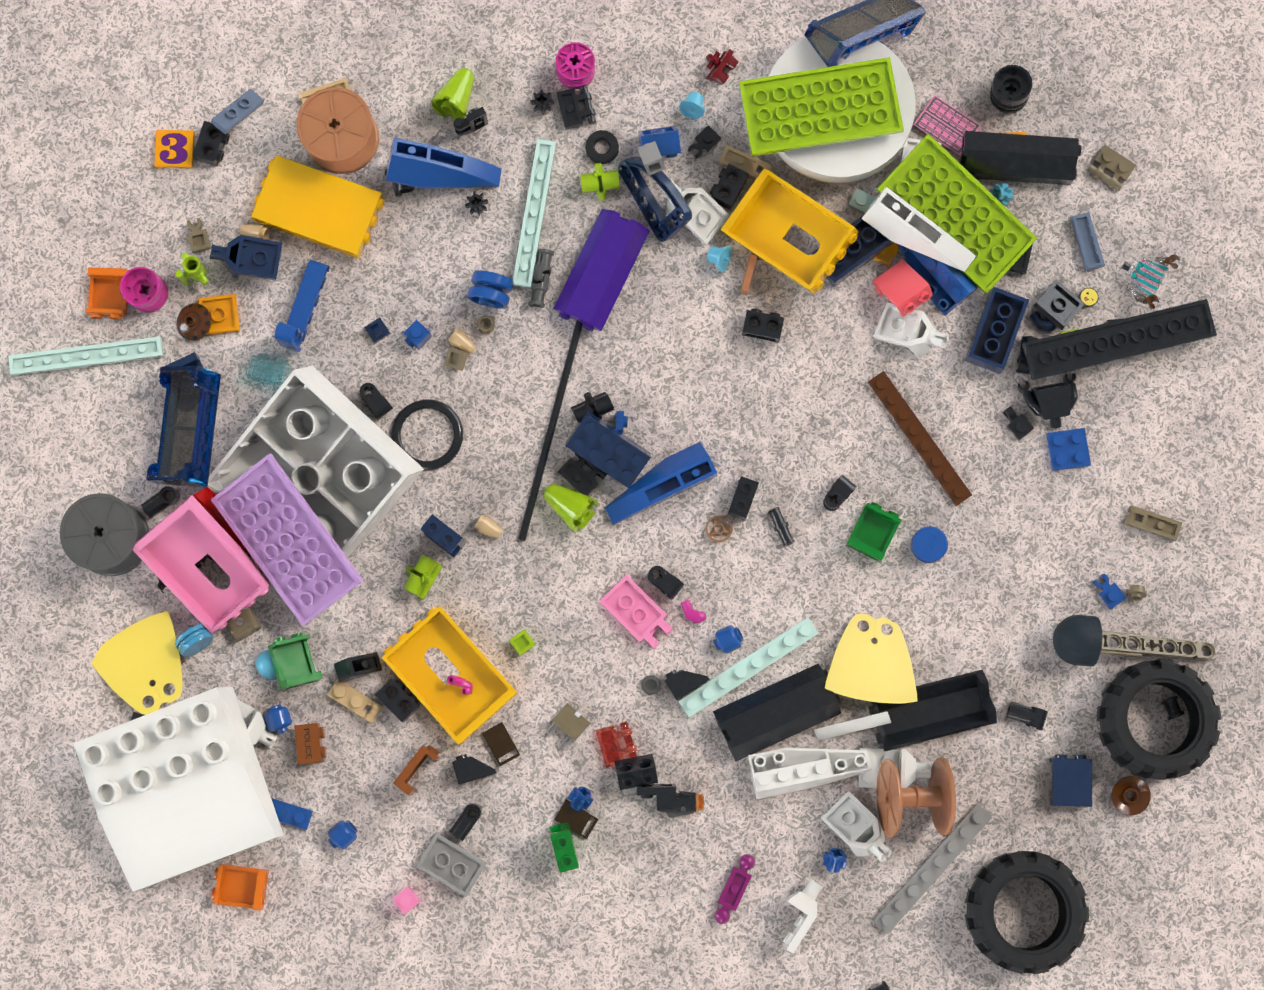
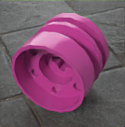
M571 42L564 45L556 55V74L559 81L565 87L579 90L581 87L588 86L595 76L593 52L587 45L580 42Z
M132 268L123 275L120 282V291L123 298L142 312H155L161 309L167 301L168 287L166 282L149 268Z

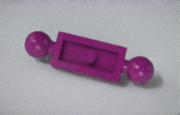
M745 854L740 858V869L733 868L717 902L723 905L714 915L715 920L719 924H725L729 921L730 909L736 912L752 875L747 873L755 865V859L750 854Z

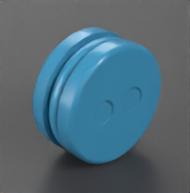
M198 624L183 632L176 639L175 646L183 657H191L209 646L213 641V635L203 624Z

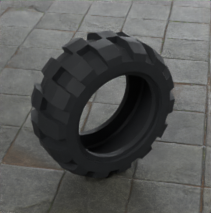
M1157 659L1128 666L1117 673V677L1107 684L1101 694L1103 699L1101 705L1097 707L1096 721L1100 723L1101 732L1098 734L1103 747L1106 746L1111 753L1110 757L1120 767H1124L1131 771V774L1145 779L1165 780L1190 774L1191 770L1203 765L1210 757L1209 752L1212 747L1217 746L1221 733L1217 730L1218 720L1222 719L1220 706L1215 704L1212 697L1215 693L1207 681L1203 682L1198 677V672L1186 665L1176 664L1172 660ZM1151 684L1161 685L1174 691L1183 700L1189 714V729L1186 738L1176 750L1166 755H1156L1143 749L1134 740L1128 726V709L1132 699L1141 689Z
M1034 851L1005 853L993 858V861L987 866H983L974 876L975 880L971 888H968L965 899L967 915H964L967 930L970 931L974 939L973 943L979 951L996 965L1020 974L1032 973L1035 975L1049 972V969L1062 966L1071 959V954L1077 947L1080 948L1086 936L1084 934L1086 922H1089V907H1086L1084 898L1086 893L1081 882L1077 881L1072 874L1073 871L1063 862L1057 861L1050 857V855ZM1021 876H1035L1044 881L1054 892L1059 907L1058 922L1052 934L1044 942L1028 948L1014 947L1008 943L999 933L994 920V904L999 892L1008 882Z

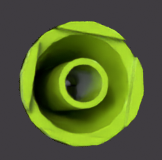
M458 69L432 98V108L440 116L446 118L447 114L454 117L452 121L456 118L464 119L466 117L475 79L470 69Z
M555 483L548 485L544 490V499L576 533L579 532L578 528L584 529L595 514L592 511L594 506L598 507V501L594 498Z

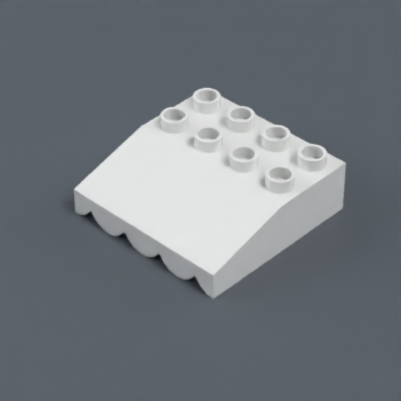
M313 366L293 370L203 485L214 493L219 494L265 456L272 454L348 558L382 521L424 469Z
M233 687L213 688L74 743L98 818L133 892L284 836Z

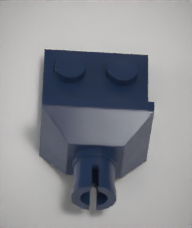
M240 235L230 241L227 247L212 244L210 259L223 261L224 266L234 278H238V275L241 274L276 281L283 243Z

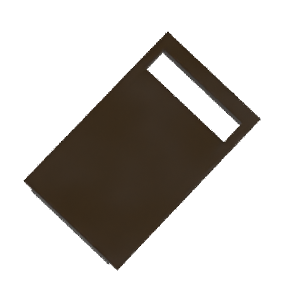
M503 722L482 733L499 766L520 756ZM516 750L517 754L501 763L498 759Z
M566 799L554 820L559 823L568 821L570 830L587 839L599 819L585 810H574L570 806V801ZM592 817L595 819V821L593 822L586 836H584L581 833L584 830L589 819Z

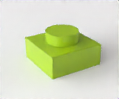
M525 629L509 639L520 656L536 646Z

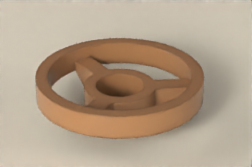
M722 515L713 516L706 524L707 536L715 542L726 541L733 531L731 521ZM716 518L717 524L714 525L713 532L709 534L708 525L711 520ZM719 518H723L728 521L731 528L730 531L725 530V527L723 524L720 523ZM718 525L723 528V531L720 533L715 530ZM715 534H729L728 537H726L723 540H716L712 538V536Z

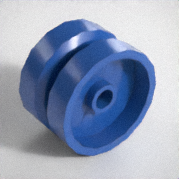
M474 271L471 282L475 286L469 288L468 300L497 309L508 308L510 298L506 293L512 291L513 280L494 272Z

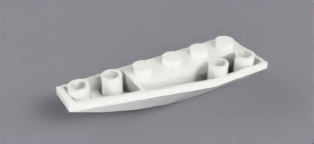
M884 187L861 218L892 242L964 272L976 257L967 248L887 187Z
M782 748L748 755L756 799L805 790L872 770L868 751Z

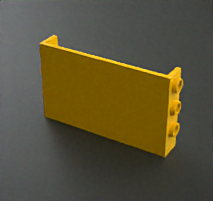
M275 155L274 160H271L269 163L267 177H264L262 180L261 193L256 195L255 207L251 215L253 221L359 259L364 245H368L371 234L369 232L371 227L376 226L378 220L376 214L384 206L385 200L382 193Z

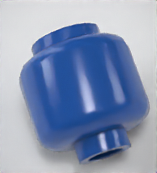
M728 625L716 631V639L713 640L717 650H722V652L728 654L741 647L743 636L738 627Z
M279 704L266 709L267 713L263 717L270 732L276 731L277 735L288 731L287 727L292 724L288 708L282 707Z
M340 820L328 831L330 837L328 842L335 849L337 847L346 849L357 839L356 833L358 831L349 820Z

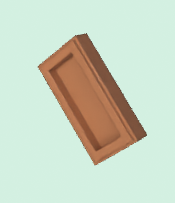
M751 254L749 256L740 291L743 295H748L757 260L756 255Z

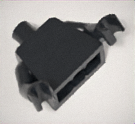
M1066 373L1063 377V382L1033 387L1031 391H1029L1030 384L1028 381H1025L1027 388L1024 389L1018 383V391L1023 393L1027 406L1036 416H1040L1043 420L1049 419L1050 428L1062 427L1061 417L1070 415L1078 399L1077 387L1074 383L1076 379L1075 373H1072V380L1067 378Z

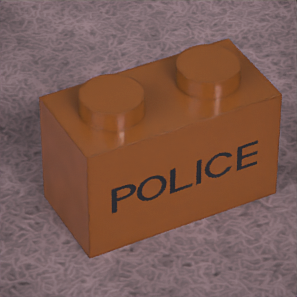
M320 723L294 725L298 765L324 762L323 758L327 757L326 747L322 746V739L325 738L324 727H321Z

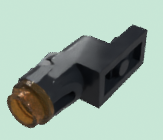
M676 783L649 784L637 787V795H641V798H652L653 795H656L657 811L666 813L669 818L699 812V810H704L703 794L685 791L676 793Z

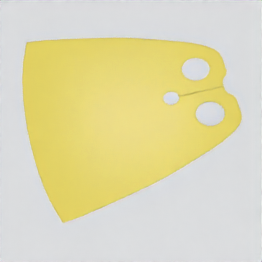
M169 611L147 617L122 630L101 645L91 663L107 684L141 714L147 715L157 711L163 703H171L181 696L183 686L179 649L175 646L176 636ZM151 680L156 681V685L153 687L149 684ZM168 683H172L175 686V692L172 695H166L163 691L164 686ZM146 696L154 698V704L150 708L144 707L142 703Z
M856 614L847 625L837 646L827 676L825 689L846 697L870 702H917L912 663L899 625L885 617L874 619L868 614ZM861 620L867 621L869 624L868 631H860L857 627L858 622ZM883 624H890L892 626L893 632L890 635L882 633L881 626ZM875 637L878 640L877 644H872L871 639Z

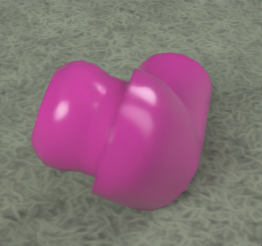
M448 676V684L462 687V694H472L473 685L471 682L459 676Z

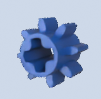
M574 787L567 798L571 800L570 806L577 811L587 810L593 801V798L590 797L591 792L586 787H579L578 789Z
M832 848L830 852L825 851L823 865L826 866L828 871L837 873L841 868H846L847 855H844L841 849Z

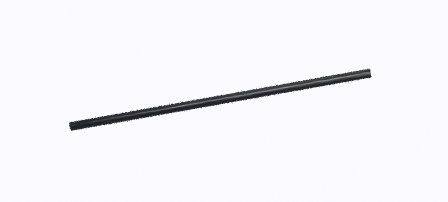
M578 320L575 323L518 539L526 541L583 324Z

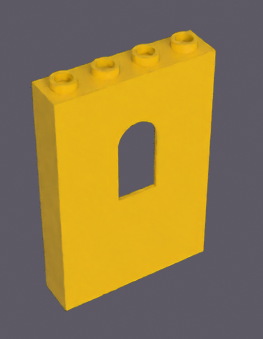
M766 168L762 170L721 228V231L726 236L812 294L822 289L823 281L834 272L838 260L844 258L847 252L846 249L858 237V231L853 225ZM793 224L819 241L820 247L815 254L806 255L783 239Z
M434 606L427 612L428 617L423 621L421 619L412 626L413 630L410 633H403L397 639L399 642L394 647L390 645L383 651L384 656L381 658L456 743L461 745L518 693L441 606L438 608ZM430 648L440 649L460 671L457 676L472 683V694H462V687L450 684L445 685L425 662L424 656L426 651Z

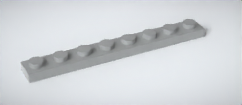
M976 804L878 913L873 921L888 934L987 824L992 816L979 804Z

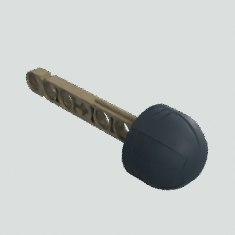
M1069 616L1057 625L1053 633V646L1057 655L1063 661L1078 666H1095L1100 654L1130 657L1148 656L1181 660L1194 658V661L1203 662L1210 660L1215 655L1214 646L1208 642L1196 641L1194 643L1190 640L1102 631L1101 622L1096 616ZM1109 639H1114L1117 642V648L1109 645ZM1127 641H1133L1136 649H1130L1127 646ZM1150 643V646L1155 648L1150 650V647H1147L1146 645ZM1165 644L1171 645L1173 648L1172 653H1168L1164 649ZM1183 646H1188L1191 649L1190 655L1184 653ZM1202 647H1205L1209 650V656H1204L1202 654Z

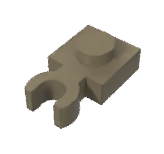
M197 218L198 224L196 226H192L190 220L187 221V226L193 232L187 234L193 254L211 249L207 230H201L203 223L200 218Z

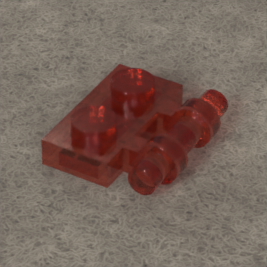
M627 721L620 723L622 731L616 732L614 725L595 730L606 768L615 766L614 761L624 759L623 755L629 754L630 758L637 757L636 751L638 750L633 743L632 729L629 728ZM624 737L627 748L621 749L618 738Z

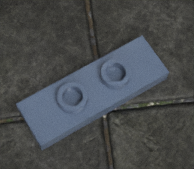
M250 88L212 118L211 123L222 133L226 134L264 103V99Z
M1087 212L1070 217L1085 271L1104 267L1105 263L1090 213Z

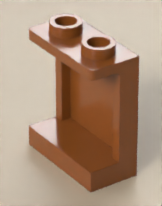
M422 745L393 784L407 795H413L417 789L408 781L428 755L435 761H439L441 759L438 756L440 752L431 745H428V747Z

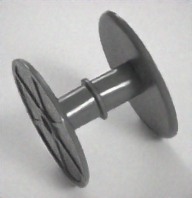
M103 493L90 494L74 502L64 514L60 525V542L68 558L76 565L102 576H119L135 569L142 562L133 551L135 543L149 531V527L143 515L136 508L121 499Z

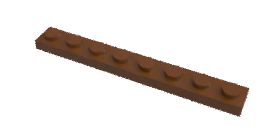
M883 371L868 381L872 390L955 506L971 497L972 494L886 373Z

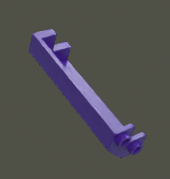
M601 209L553 308L559 312V317L565 320H569V318L578 320L584 324L583 328L591 332L593 330L602 331L650 232L639 222L633 219L629 221L626 218H622L620 213L607 209Z

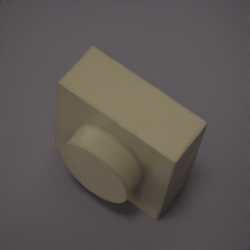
M449 347L444 365L463 371L468 353Z

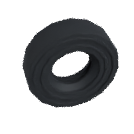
M599 130L588 137L585 149L591 161L606 164L616 158L619 144L617 138L612 133ZM606 141L609 144L608 152L604 154L598 153L595 150L596 143Z

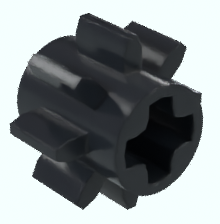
M542 89L538 94L533 93L535 100H530L531 105H535L534 112L539 110L543 115L544 111H551L549 104H554V100L549 99L551 93L548 92L546 94ZM540 99H544V104H540Z
M474 191L471 197H466L469 203H466L465 207L471 208V215L476 212L480 216L482 210L487 211L484 205L488 204V199L483 200V193L478 195ZM476 200H478L479 206L475 207L474 202Z

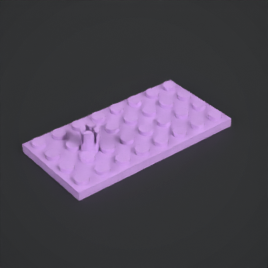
M272 454L265 456L211 499L302 626L309 623L364 581Z

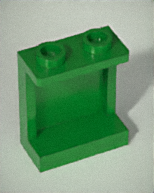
M872 502L865 505L846 546L881 562L902 519L899 518L897 513L893 511L886 512L881 509L882 506Z
M300 632L291 635L289 639H285V636L274 639V643L268 646L280 691L314 683L323 678L321 671L316 672L307 643L310 634L303 635Z
M569 822L549 826L550 838L559 872L562 873L579 868Z

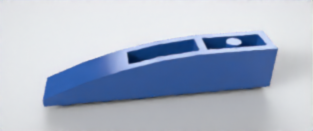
M394 137L390 146L386 181L422 189L499 187L502 168L452 150Z
M897 244L907 264L930 285L933 294L930 299L945 316L978 288L959 269Z
M698 442L662 460L605 507L612 524L615 525L716 477L717 471L701 442Z

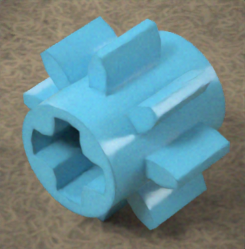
M995 184V187L990 191L1003 205L1008 206V203L1013 199V189L1008 188V184Z

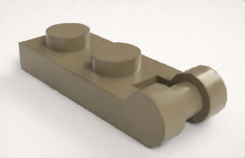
M1135 506L1129 507V516L1125 519L1124 525L1177 541L1182 522ZM1137 515L1142 516L1141 522L1135 521Z

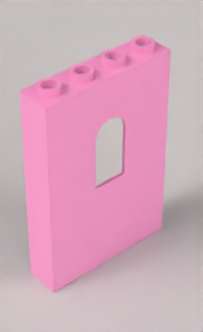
M192 495L141 537L133 548L137 556L211 634L216 630L221 631L228 624L227 621L230 618L232 620L236 619L242 613L240 611L242 608H249L256 601L255 598L258 595L262 597L270 590L268 586L271 582L264 572ZM209 554L228 574L231 580L229 587L226 589L215 587L195 566L205 555Z

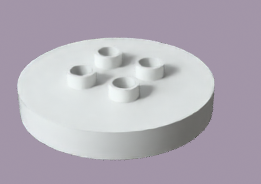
M831 30L819 32L801 39L792 45L775 63L769 76L890 57L904 131L903 133L784 151L777 154L797 172L809 178L827 183L855 182L868 178L884 169L903 148L911 131L915 116L916 102L913 84L900 59L878 40L853 31Z

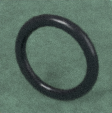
M423 399L407 405L399 412L391 429V439L424 470H434L447 465L456 457L463 442V427L457 413L450 406L437 400ZM417 410H438L450 420L453 426L454 439L448 452L436 460H418L412 457L402 445L401 429L406 418Z

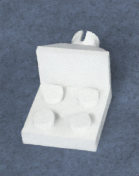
M670 179L692 211V219L685 226L703 244H707L730 215L702 188L678 187ZM670 199L667 200V216L675 209Z
M888 302L873 335L877 340L907 347L918 357L930 351L933 345L945 348L947 344L943 343V341H949V335L938 332L934 323L923 311L914 309L913 312L902 317L898 308Z
M237 699L252 744L260 742L271 748L274 743L266 738L276 741L278 735L265 728L266 726L259 710Z
M859 748V750L868 751L872 770L858 774V787L877 788L878 771L884 759H890L895 764L899 773L901 788L908 787L918 777L931 778V772L922 771V769H932L931 763L916 762V759L906 749H893L884 752L883 749Z
M849 791L821 818L850 847L857 857L874 854L880 862H883L886 858L881 852L887 857L891 855L892 850L884 844L885 834L879 820Z
M812 879L809 880V883L802 892L797 891L786 898L787 902L805 913L804 916L799 915L794 923L796 928L793 933L788 932L783 940L785 943L784 948L791 953H794L817 917L818 902L815 900L823 887Z

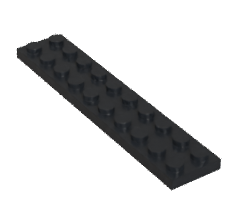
M1204 299L1025 342L1022 346L1031 380L1033 381L1217 336L1208 300Z

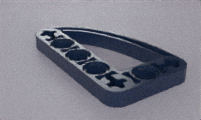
M631 157L622 160L618 165L619 173L654 235L660 242L670 240L692 219L690 207L672 181L662 171L650 175V177L662 188L675 206V209L665 217L638 170L639 168L647 173L641 157ZM671 220L674 221V223H675V228L673 227Z

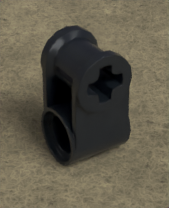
M365 383L360 387L359 391L362 400L377 420L393 409L387 399L381 395L373 384ZM365 390L371 391L372 396L365 395Z
M841 475L823 500L825 509L836 511L857 486L844 475ZM835 498V503L829 504L830 499Z
M654 566L648 572L647 577L650 583L657 587L664 595L667 594V597L671 600L675 598L684 586L682 581L661 566ZM657 571H660L659 576L661 577V579H653L654 574L652 572L656 573Z

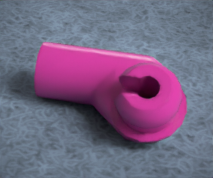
M690 600L681 602L685 617L695 623H701L706 620L705 612L694 610Z

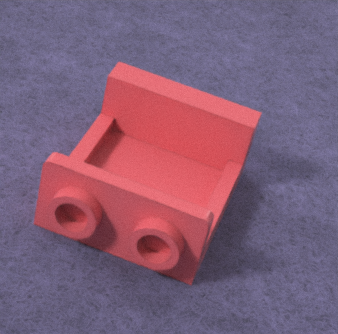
M903 259L873 280L876 292L880 296L884 295L898 308L902 317L913 312L914 309L927 302L933 296L930 285Z

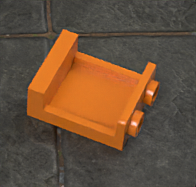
M88 267L87 275L90 277L88 308H85V312L90 318L102 319V316H109L110 319L121 320V317H127L128 302L123 298L120 291V282L123 275L128 271L127 269Z
M220 864L214 874V879L217 880L216 888L213 887L211 899L214 900L213 904L263 910L269 870Z

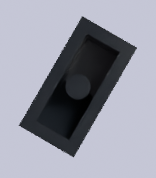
M377 652L349 657L334 663L339 682L382 671Z
M673 670L665 675L667 679L664 682L677 701L710 679L708 676L697 673Z
M467 754L455 757L456 761L452 762L458 785L497 774L496 769L472 756L467 757Z

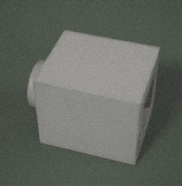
M655 141L637 148L648 176L666 169Z

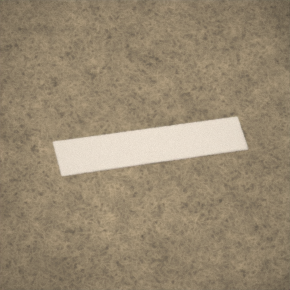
M886 711L814 729L818 740H824L889 724L891 720Z

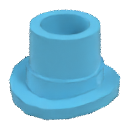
M698 92L689 93L688 98L680 103L681 113L685 117L693 119L702 117L705 112V108L702 106L704 97Z
M712 246L708 251L707 260L716 264L719 271L724 272L732 256V247L718 248Z

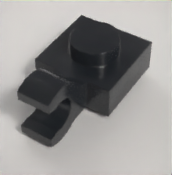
M1011 406L1002 412L1011 422L1007 425V428L1018 441L1034 429L1023 414L1017 416Z

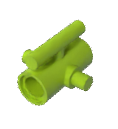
M596 163L593 173L580 174L582 193L596 192L598 200L603 201L606 199L605 193H607V190L620 188L618 170L604 171L602 164Z
M184 252L180 257L183 259L182 267L185 272L177 270L175 272L176 277L184 286L190 284L189 278L193 281L201 282L203 286L207 285L209 280L206 278L207 270L197 257L189 256L187 252Z
M421 554L415 566H408L406 568V573L409 574V577L403 588L424 600L443 566Z

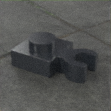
M708 125L695 137L698 143L690 145L688 151L691 152L693 149H697L698 153L695 155V158L698 159L701 157L703 149L709 152L721 140V137Z

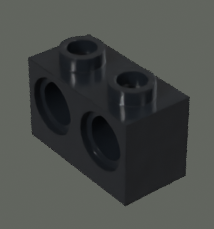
M204 121L192 156L196 161L218 166V163L223 160L224 151L222 150L224 144H228L230 134H224L211 122ZM214 133H220L218 138H211ZM214 150L211 156H205L207 151Z
M728 164L726 169L722 168L718 176L720 181L718 184L714 183L709 194L712 195L711 197L719 205L731 210L748 179L749 173ZM734 175L737 177V180L731 182L727 177ZM725 191L729 196L722 198L719 196V193Z
M754 308L747 310L742 336L779 343L784 317H780L781 315L775 312L765 314L762 313V310ZM756 319L759 325L753 327L749 324V321ZM775 323L778 329L772 331L767 325Z
M743 476L740 477L727 515L746 521L759 482Z
M390 679L375 696L402 723H405L420 707L417 704L419 700L412 692L408 695L403 690L406 686L399 679L396 681ZM391 687L397 689V695L394 698H389L387 695V691ZM404 701H409L411 704V708L407 712H403L401 709V704Z
M653 754L614 761L620 790L658 783Z

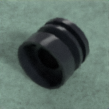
M1007 65L998 70L990 90V100L997 110L1008 114L1016 113L1025 107L1033 86L1032 77L1029 72L1018 65Z

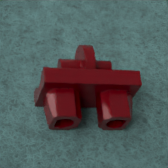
M731 49L724 51L722 55L716 51L714 55L708 54L706 56V60L709 62L706 67L708 69L712 68L706 77L707 80L716 81L721 85L727 81L729 75L722 71L723 68L726 66L728 69L733 70L739 63L732 56L734 52Z

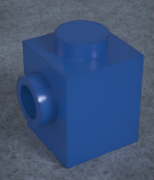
M417 319L403 333L406 338L404 341L413 348L415 346L418 350L432 337L430 331Z

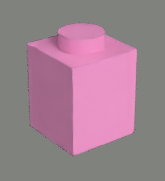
M410 886L392 898L403 914H406L421 902Z

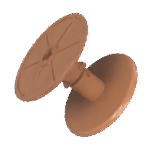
M329 87L312 94L301 106L297 117V133L311 159L320 168L335 174H348L360 170L372 160L379 144L378 127L371 116L367 104L358 94L345 88Z
M939 757L934 761L930 770L931 778L929 779L928 787H916V785H913L912 788H901L899 773L893 761L884 759L881 762L877 776V809L882 830L888 838L896 836L901 825L902 809L913 807L914 810H918L919 807H930L932 821L938 833L942 836H948L951 833L956 815V790L951 767L944 757Z

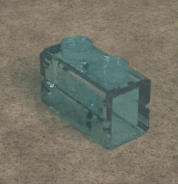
M259 353L258 356L253 355L247 373L248 379L281 387L291 373L292 366L288 363V360L283 358L272 360L269 359V355Z

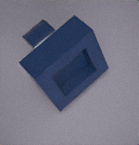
M380 317L364 327L374 344L391 334Z

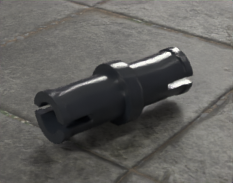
M776 507L769 510L768 513L775 526L774 530L778 532L783 546L794 543L795 541L788 528L789 524L785 522L780 508Z

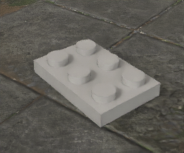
M436 832L416 867L467 897L487 863Z

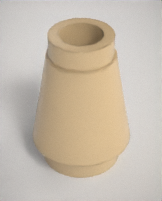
M243 224L240 228V234L268 240L270 229L265 225Z
M456 329L448 339L451 346L467 352L469 355L477 347L462 330Z
M482 514L473 527L477 529V532L496 539L503 532L500 526L487 515L483 516Z

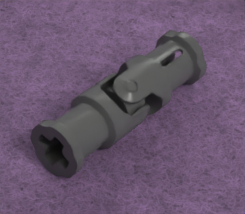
M538 249V263L534 269L531 285L532 296L528 305L544 308V297L548 291L552 269L550 264L554 251Z

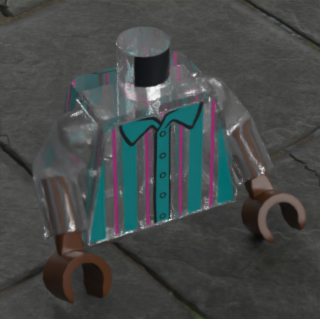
M1175 254L1169 257L1147 256L1139 258L1135 265L1124 261L1119 271L1128 275L1125 285L1132 299L1142 304H1148L1150 309H1155V305L1152 302L1156 301L1159 303V299L1155 294L1169 270L1167 266L1170 265L1173 269H1177L1178 265L1173 262L1175 260L1180 261V258Z

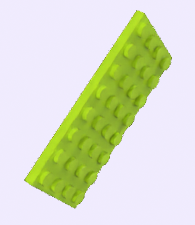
M890 57L739 81L752 157L903 133L904 131Z
M926 134L876 189L880 194L884 187H887L972 252L976 257L965 272L960 271L985 294L993 288L1037 239L1024 224L929 134Z

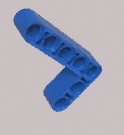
M314 260L309 261L287 324L279 322L276 327L274 338L280 346L300 352V345L306 337V328L311 323L314 314L312 311L317 306L320 297L319 292L320 289H323L326 281L325 275L326 272H329V265Z

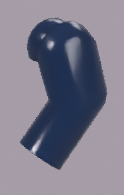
M1038 311L1030 315V318L1040 331L1051 332L1057 328L1050 320L1042 319Z

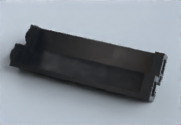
M965 131L962 136V153L959 163L975 179L1071 185L1076 180V165L1078 156L1081 155L1082 146L1079 145V138Z
M818 663L713 711L735 762L842 714L839 707L842 703L838 694L835 695L834 692L825 689L828 676L826 669L822 670Z
M983 669L916 686L917 702H871V706L868 707L870 715L887 711L891 723L876 727L878 732L875 733L878 745H882L884 752L997 723L996 708L991 700L989 683Z

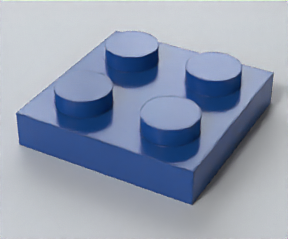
M1085 428L1046 433L1052 471L1091 466Z

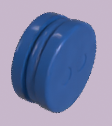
M933 526L921 528L911 540L912 553L918 560L924 563H933L940 560L948 549L946 535L942 530Z

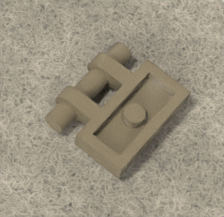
M1104 145L1094 162L1100 165L1099 168L1091 165L1088 171L1093 174L1094 178H1099L1107 183V186L1111 189L1115 188L1120 191L1123 184L1117 180L1120 178L1126 181L1136 167V164ZM1104 169L1113 173L1114 176L1110 177L1109 175L1104 173Z

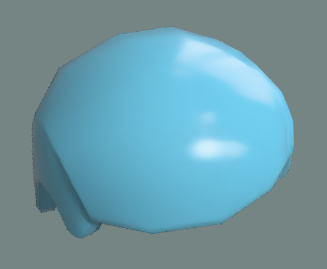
M269 649L262 651L256 659V668L262 677L276 680L277 677Z

